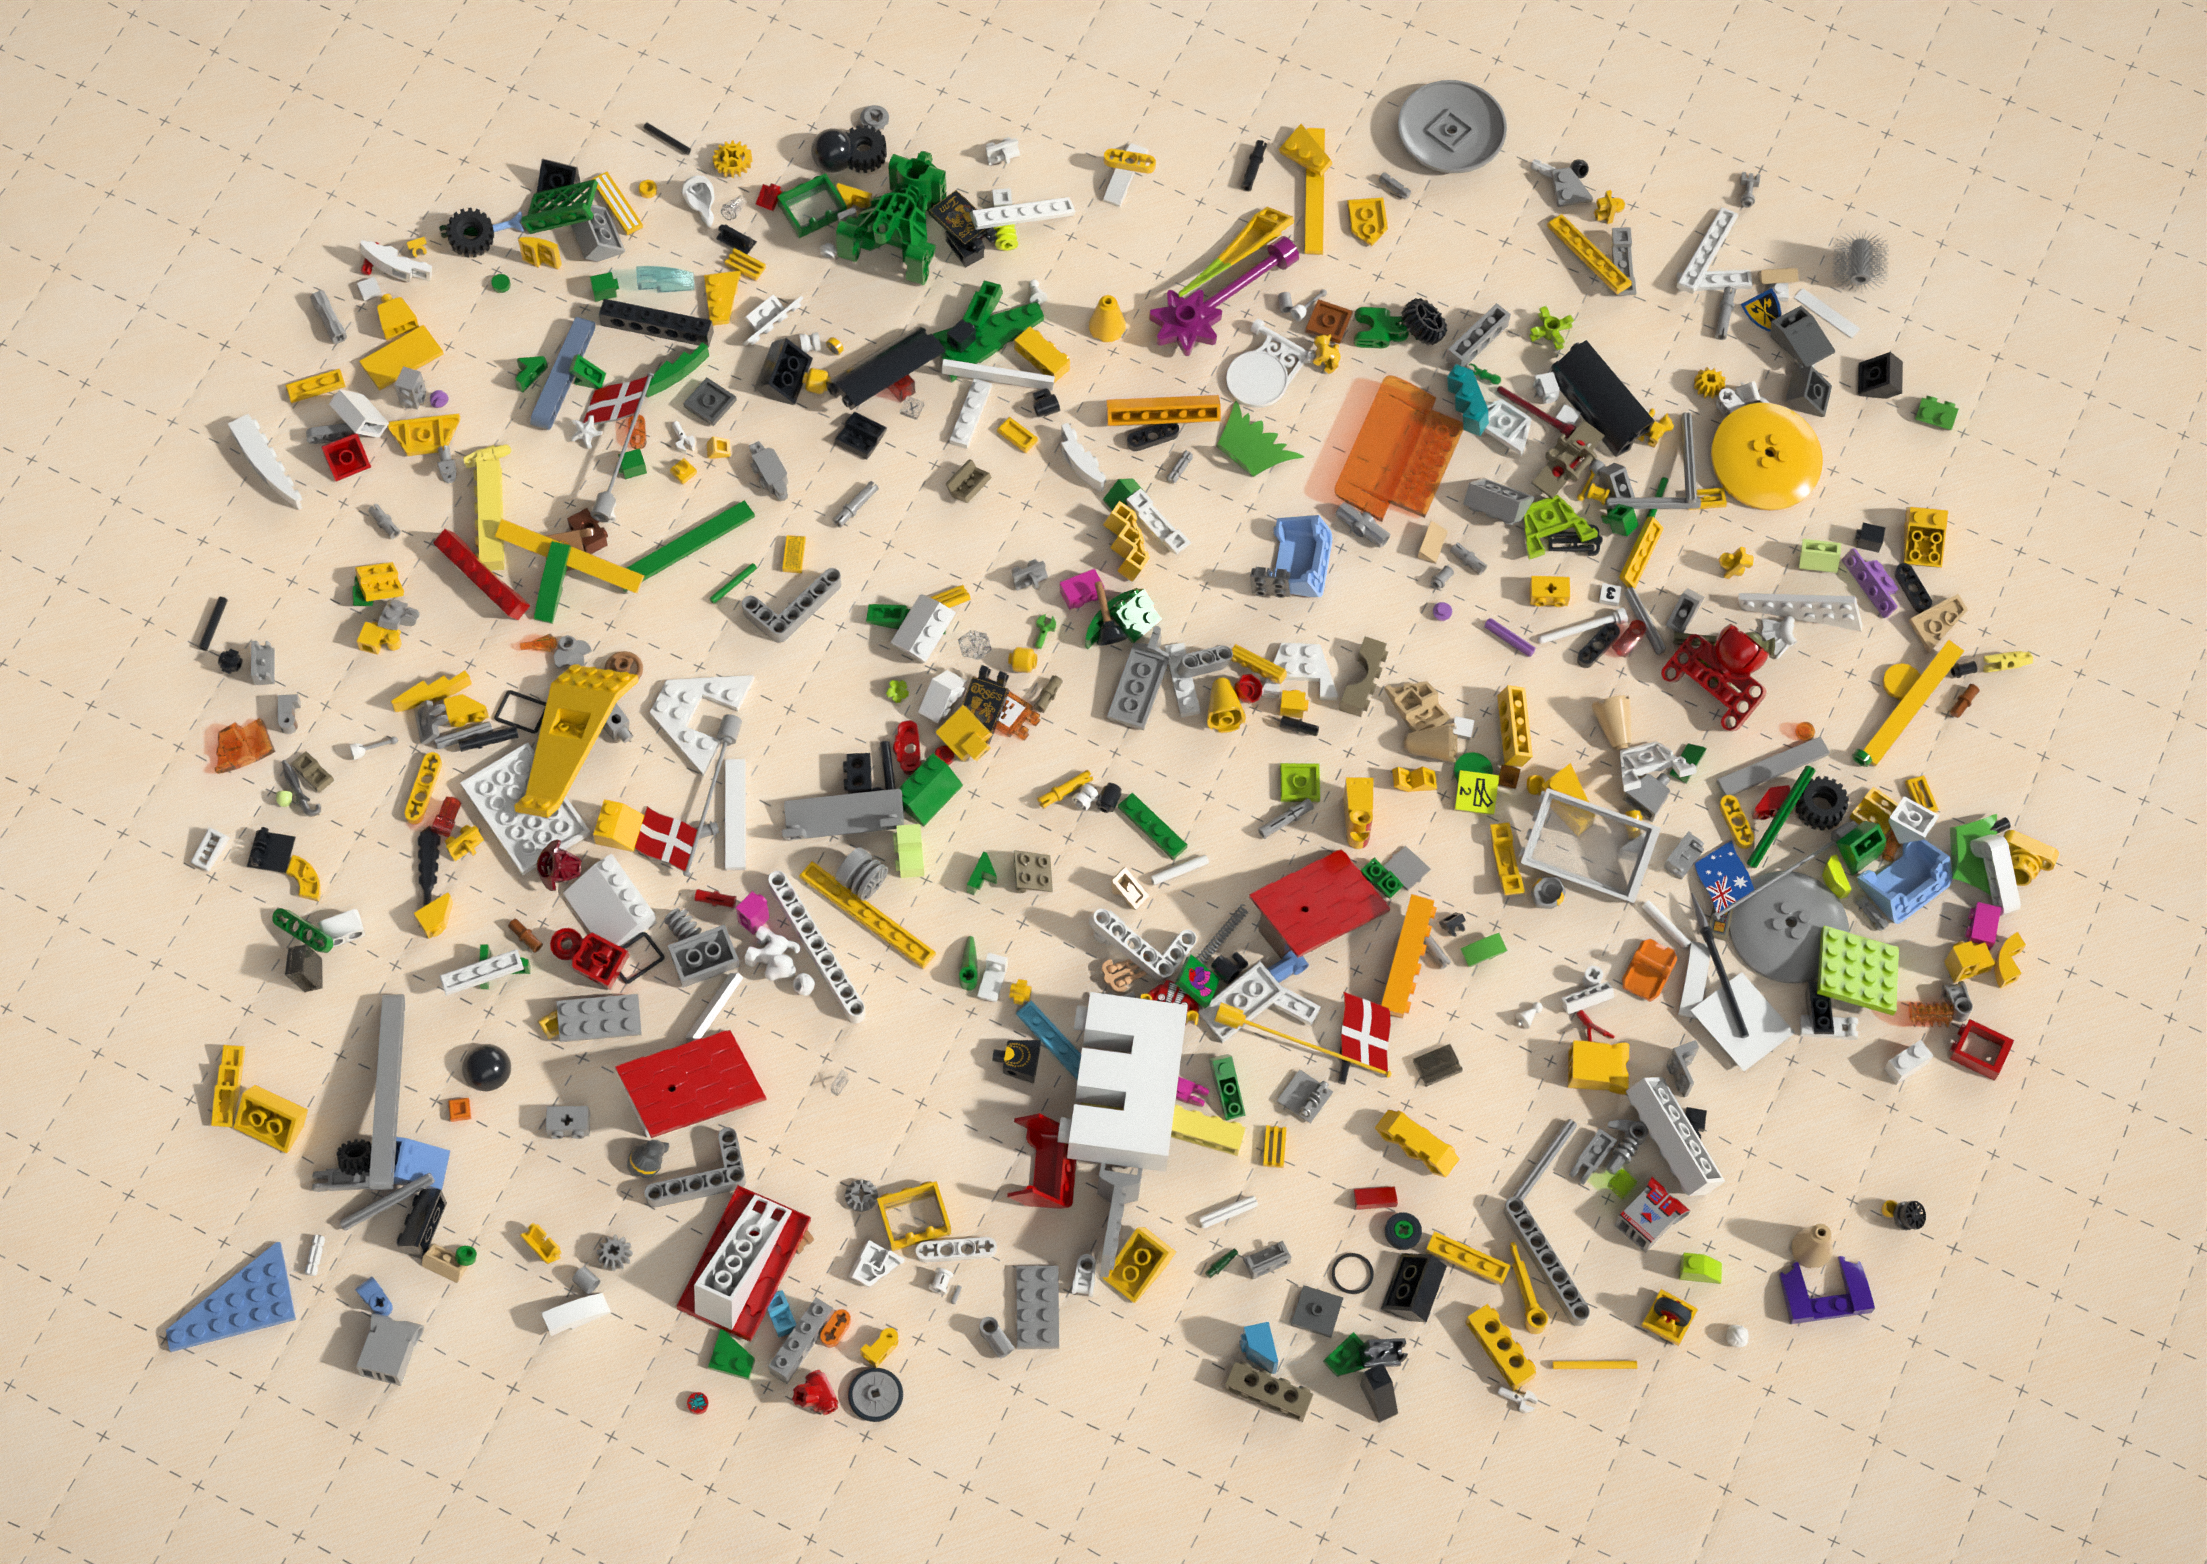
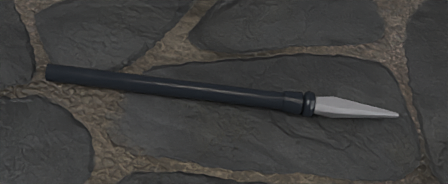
M1691 893L1697 921L1701 928L1700 933L1709 949L1741 1038H1746L1749 1036L1716 948L1712 928L1708 926L1704 913L1694 894Z

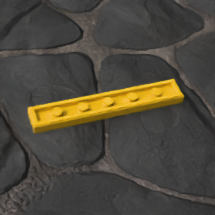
M1560 214L1547 222V227L1616 294L1631 286L1632 281L1566 217Z

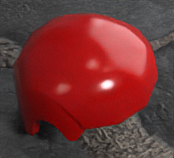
M1243 674L1236 681L1234 690L1241 702L1254 703L1262 695V684L1253 674Z

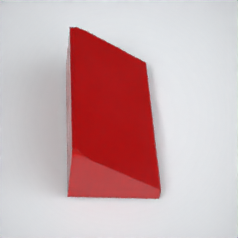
M1395 1186L1354 1189L1356 1210L1391 1208L1398 1205Z

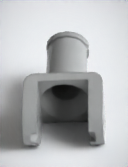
M444 445L443 451L442 446L438 448L440 462H437L439 471L444 482L453 483L456 480L455 461L451 459L450 447Z

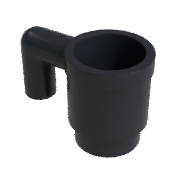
M1045 388L1033 393L1034 399L1038 400V402L1033 404L1038 418L1060 412L1059 402L1049 389Z
M1238 952L1232 955V958L1238 963L1237 965H1234L1223 955L1218 956L1211 964L1214 972L1226 984L1233 982L1240 972L1248 966V961Z

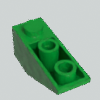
M1225 1054L1209 1058L1213 1080L1226 1121L1246 1116L1232 1056Z

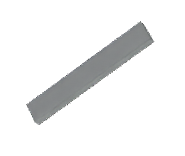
M1820 736L1721 777L1716 782L1724 796L1735 795L1826 757L1830 752Z

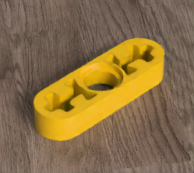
M1113 148L1107 149L1104 152L1103 161L1108 167L1146 174L1154 172L1156 168V159L1151 155ZM1127 158H1131L1135 162L1132 164H1128L1125 162V160Z
M1725 795L1720 801L1719 809L1736 845L1739 848L1747 849L1751 847L1754 841L1752 829L1737 798L1732 795ZM1726 802L1733 804L1731 809L1729 806H1725ZM1739 818L1742 821V825H1733L1731 819ZM1742 833L1745 838H1749L1747 842L1741 840Z

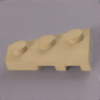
M1959 594L1910 618L1908 621L1929 653L1968 609Z

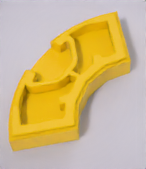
M292 855L286 873L298 882L300 887L299 897L319 902L321 884L316 871L306 860Z

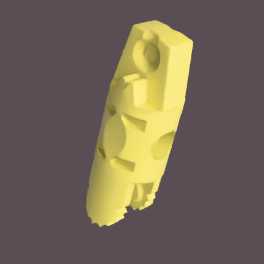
M508 444L496 447L491 445L484 449L476 450L463 457L466 468L477 467V462L494 461L505 457L511 453L512 448Z
M2022 651L1984 656L1983 660L1992 664L1985 665L1983 672L1989 673L2020 668L2024 665L2032 664L2033 656L2030 652Z

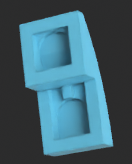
M783 1290L776 1292L767 1310L776 1333L780 1338L790 1334L797 1324Z

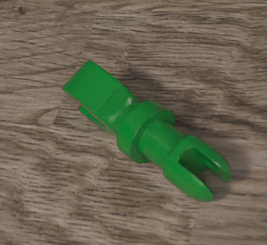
M1469 364V366H1473L1474 370H1476V372L1473 371L1474 375L1479 376L1481 380L1486 379L1495 385L1500 384V376L1493 375L1487 372L1488 370L1486 369L1482 370L1475 364Z

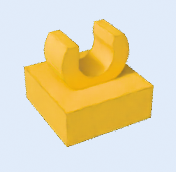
M425 237L406 242L408 250L413 249L412 254L415 258L417 257V249H422L424 255L427 254V250L424 247L427 244Z
M683 458L670 468V473L682 484H685L697 474V470Z

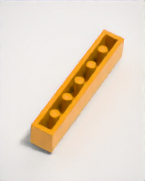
M1219 395L1106 400L1108 426L1221 421Z
M1413 894L1410 897L1381 1004L1389 1008L1390 1015L1403 1018L1404 1013L1409 1014L1411 1002L1408 1001L1409 994L1414 995L1417 984L1413 982L1414 976H1419L1422 965L1418 963L1419 957H1424L1427 945L1423 944L1425 937L1429 938L1432 926L1428 925L1430 918L1434 919L1437 907H1434L1435 900Z

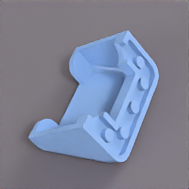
M1320 515L1277 518L1274 535L1280 541L1275 577L1277 569H1287L1290 572V579H1288L1290 594L1322 597L1332 546L1331 530Z
M1925 839L1903 843L1902 857L1877 875L1871 870L1862 872L1857 877L1858 884L1891 921L1899 924L1950 886L1952 882L1950 856Z

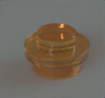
M1801 722L1797 725L1795 734L1800 740L1808 741L1814 737L1815 728L1809 722Z

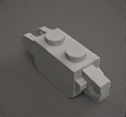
M759 441L749 445L752 456V463L750 465L755 474L758 473L760 476L761 486L763 489L767 488L769 494L774 493L778 500L785 501L788 498L786 487L788 484L787 471L775 450L769 447L765 449Z

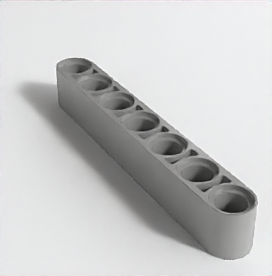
M1510 1197L1504 1207L1506 1219L1569 1321L1575 1326L1584 1325L1590 1314L1588 1305L1523 1200L1519 1197ZM1515 1205L1519 1211L1513 1212L1509 1209V1206ZM1520 1223H1526L1530 1228L1523 1229ZM1536 1240L1541 1246L1535 1247L1530 1241ZM1548 1258L1551 1264H1544L1541 1259ZM1552 1276H1560L1562 1278V1282L1554 1281ZM1569 1293L1573 1296V1299L1567 1300L1563 1294ZM1581 1311L1584 1317L1579 1318L1574 1312Z

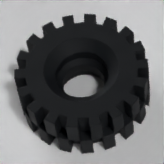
M858 125L855 130L852 127L849 129L850 133L846 131L854 143V151L851 155L852 160L849 164V169L853 170L855 168L858 173H860V170H863V173H867V170L873 172L875 167L879 169L881 163L884 164L887 157L884 135H881L880 130L876 131L873 126L869 129L868 125H864V128ZM860 145H869L871 149H869L868 151H859L857 150V147Z
M464 208L460 209V214L456 211L454 218L450 217L449 224H447V236L454 251L457 250L459 255L464 253L465 257L468 258L469 254H472L473 258L477 257V253L483 255L484 250L488 251L490 245L493 244L494 230L491 219L487 218L485 212L481 214L480 209L477 208L475 211H472V208H468V211H465ZM470 227L475 228L478 231V235L474 239H466L463 235L464 230Z

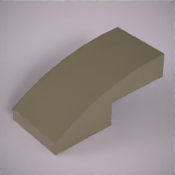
M307 751L291 763L295 770L319 793L334 781L333 777Z

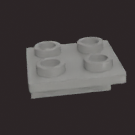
M1696 1040L1673 1048L1667 1061V1069L1671 1075H1674L1676 1080L1675 1086L1679 1093L1682 1092L1683 1097L1689 1095L1694 1085L1687 1066L1692 1064L1699 1049Z

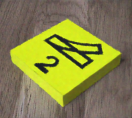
M1460 770L1455 810L1494 815L1499 775Z

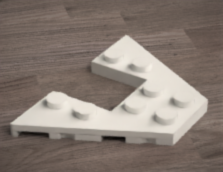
M754 676L667 680L650 711V716L658 722L663 731L671 737L675 745L696 766L702 776L708 770L721 743L716 738L688 728L687 726L702 698L738 711L755 680Z

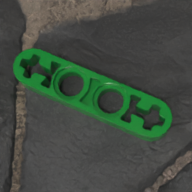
M278 908L274 911L272 916L273 923L310 948L322 953H328L333 948L331 936L295 913L283 908ZM283 916L285 919H288L287 922L283 921L281 917ZM296 921H298L299 927L296 931H294L293 925ZM312 930V937L308 940L307 932ZM318 940H323L324 946H323V944H321L320 942H317V941H318Z

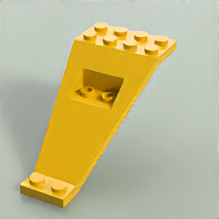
M574 664L551 683L526 794L514 805L515 812L549 818L560 808L616 702L639 682L638 675Z

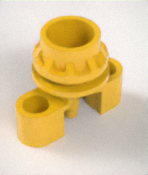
M2007 830L2004 833L2003 837L2008 843L2018 886L2029 885L2038 876L2040 870L2051 871L2054 869L2059 856L2056 848L2015 830Z

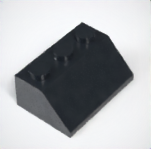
M787 338L772 342L754 389L768 399L795 405L803 385L804 373L808 372L813 358Z
M422 1189L419 1195H415L412 1203L413 1210L411 1214L406 1216L404 1223L406 1227L397 1239V1245L401 1253L423 1259V1255L429 1249L447 1205L442 1190Z
M1401 1253L1381 1310L1412 1322H1427L1447 1266L1432 1254Z

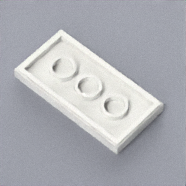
M1259 961L1215 996L1207 1008H1200L1199 1015L1220 1041L1224 1043L1242 1027L1238 1026L1237 1029L1214 1021L1221 1002L1244 1010L1245 1020L1251 1021L1286 992L1261 961Z

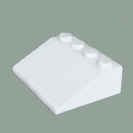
M612 854L595 863L563 892V895L590 933L593 932L618 946L625 944L657 924L654 912Z

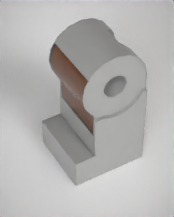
M298 694L278 695V724L285 734H292L298 728L295 719V709L301 708Z

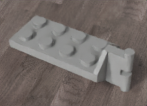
M1159 626L1153 628L1148 644L1133 643L1107 719L1140 730L1145 729L1170 660V654L1159 648L1161 645V628Z

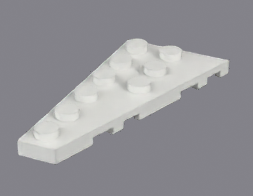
M1739 593L1738 600L1743 610L1781 617L1791 616L1797 620L1862 631V621L1855 596Z

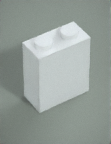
M339 389L329 403L357 434L379 438L389 425V422L363 394Z

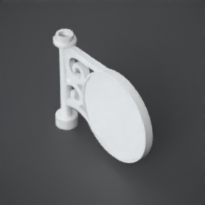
M1259 318L1254 321L1250 331L1257 335L1260 332L1266 335V341L1260 348L1243 353L1234 359L1228 368L1226 376L1227 388L1231 396L1240 404L1252 408L1267 407L1276 403L1284 395L1287 386L1303 364H1312L1313 359L1316 357L1313 349L1308 352L1265 327V322ZM1272 339L1280 343L1281 348L1277 352H1272L1270 350L1271 348H1273L1274 351L1277 350V344L1271 342ZM1287 356H1288V360H1289L1290 362H1286V361H1285V358H1286ZM1293 356H1295L1298 359V363L1288 376L1286 367L1290 368L1294 366L1295 358Z

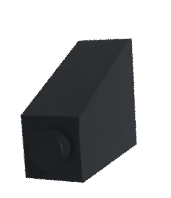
M1381 1363L1364 1371L1360 1387L1378 1422L1380 1423L1397 1415L1398 1409L1393 1382L1384 1364Z

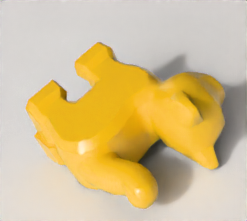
M1331 334L1327 336L1320 335L1314 338V345L1317 347L1313 363L1320 366L1321 362H1324L1326 365L1324 371L1328 374H1331L1338 368V362L1341 359L1338 349L1339 345L1334 344L1332 348L1328 346Z
M1653 408L1649 410L1651 417L1655 415V409ZM1668 413L1660 419L1659 423L1655 421L1650 432L1645 434L1650 437L1648 445L1655 447L1658 439L1663 436L1664 432L1673 430L1674 425L1668 417ZM1643 435V436H1641V437H1639V438H1637V439L1643 442L1644 439H1645V438H1644L1645 435Z

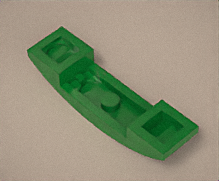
M1131 590L1107 602L1109 613L1114 609V605L1118 601L1125 600L1128 597L1127 594ZM1101 609L1094 616L1088 627L1085 638V648L1087 649L1098 640L1100 627L1103 626L1102 623L1104 621Z

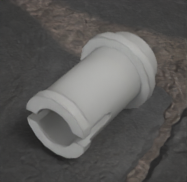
M1445 565L1437 575L1432 577V586L1436 589L1443 588L1445 582L1453 576V569Z
M710 821L709 824L703 825L699 839L711 835L716 836L719 833L716 821Z

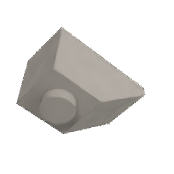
M1613 463L1599 470L1605 489H1610L1609 495L1611 498L1635 497L1626 467Z
M1687 588L1682 593L1666 626L1679 633H1684L1705 597Z

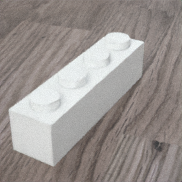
M1607 981L1562 997L1563 1008L1567 1014H1571L1614 998L1613 988Z

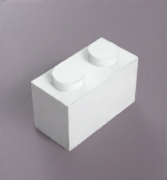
M1919 1040L1889 1060L1884 1070L1897 1085L1928 1065L1933 1054Z

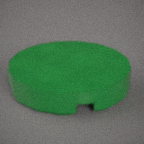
M1475 752L1465 753L1460 756L1455 762L1453 771L1457 783L1460 770L1493 774L1492 764L1488 758Z

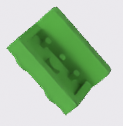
M1928 395L1926 399L1921 398L1915 419L1952 430L1959 408H1955L1956 404L1948 401L1942 404L1937 402L1938 398Z

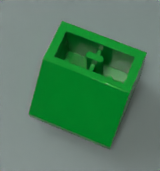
M1864 821L1839 839L1836 844L1851 875L1854 876L1883 854L1887 840L1878 823Z

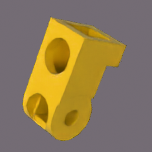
M885 1328L882 1330L880 1338L871 1347L865 1344L860 1349V1355L874 1368H877L897 1347L899 1342L898 1332L893 1328Z

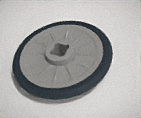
M870 1368L860 1372L853 1379L848 1390V1401L853 1412L860 1418L870 1422H880L891 1418L899 1410L903 1401V1388L899 1379L892 1372L883 1368ZM878 1391L880 1396L873 1398L871 1394Z

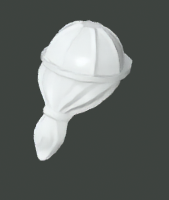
M692 176L683 183V197L690 208L700 212L702 221L708 227H711L714 220V215L710 210L714 201L713 185L704 176Z

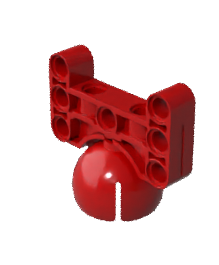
M1729 624L1720 631L1715 645H1712L1698 634L1690 635L1663 667L1661 675L1664 680L1671 683L1678 682L1685 673L1729 708L1721 719V725L1724 729L1734 732L1740 729L1766 696V688L1754 679L1751 673L1759 670L1765 664L1769 653L1764 651V648L1744 632L1738 631L1739 629L1736 626ZM1699 638L1701 644L1698 648L1694 649L1692 642L1694 639ZM1686 653L1688 655V661L1682 664L1680 662V656ZM1700 658H1701L1704 662H1706L1709 666H1711V668H1710V667L1708 668L1705 664H1703V663L1700 661ZM1674 668L1676 675L1674 678L1669 679L1667 673L1670 669ZM1715 677L1718 679V685L1715 688H1711L1710 680ZM1732 683V684H1733L1736 688H1738L1741 692H1738L1737 690H1735V689H1734L1731 685H1729V684ZM1755 687H1759L1761 690L1758 697H1753L1752 690ZM1742 702H1746L1748 709L1742 713L1739 706ZM1730 717H1734L1736 724L1729 728L1727 720Z

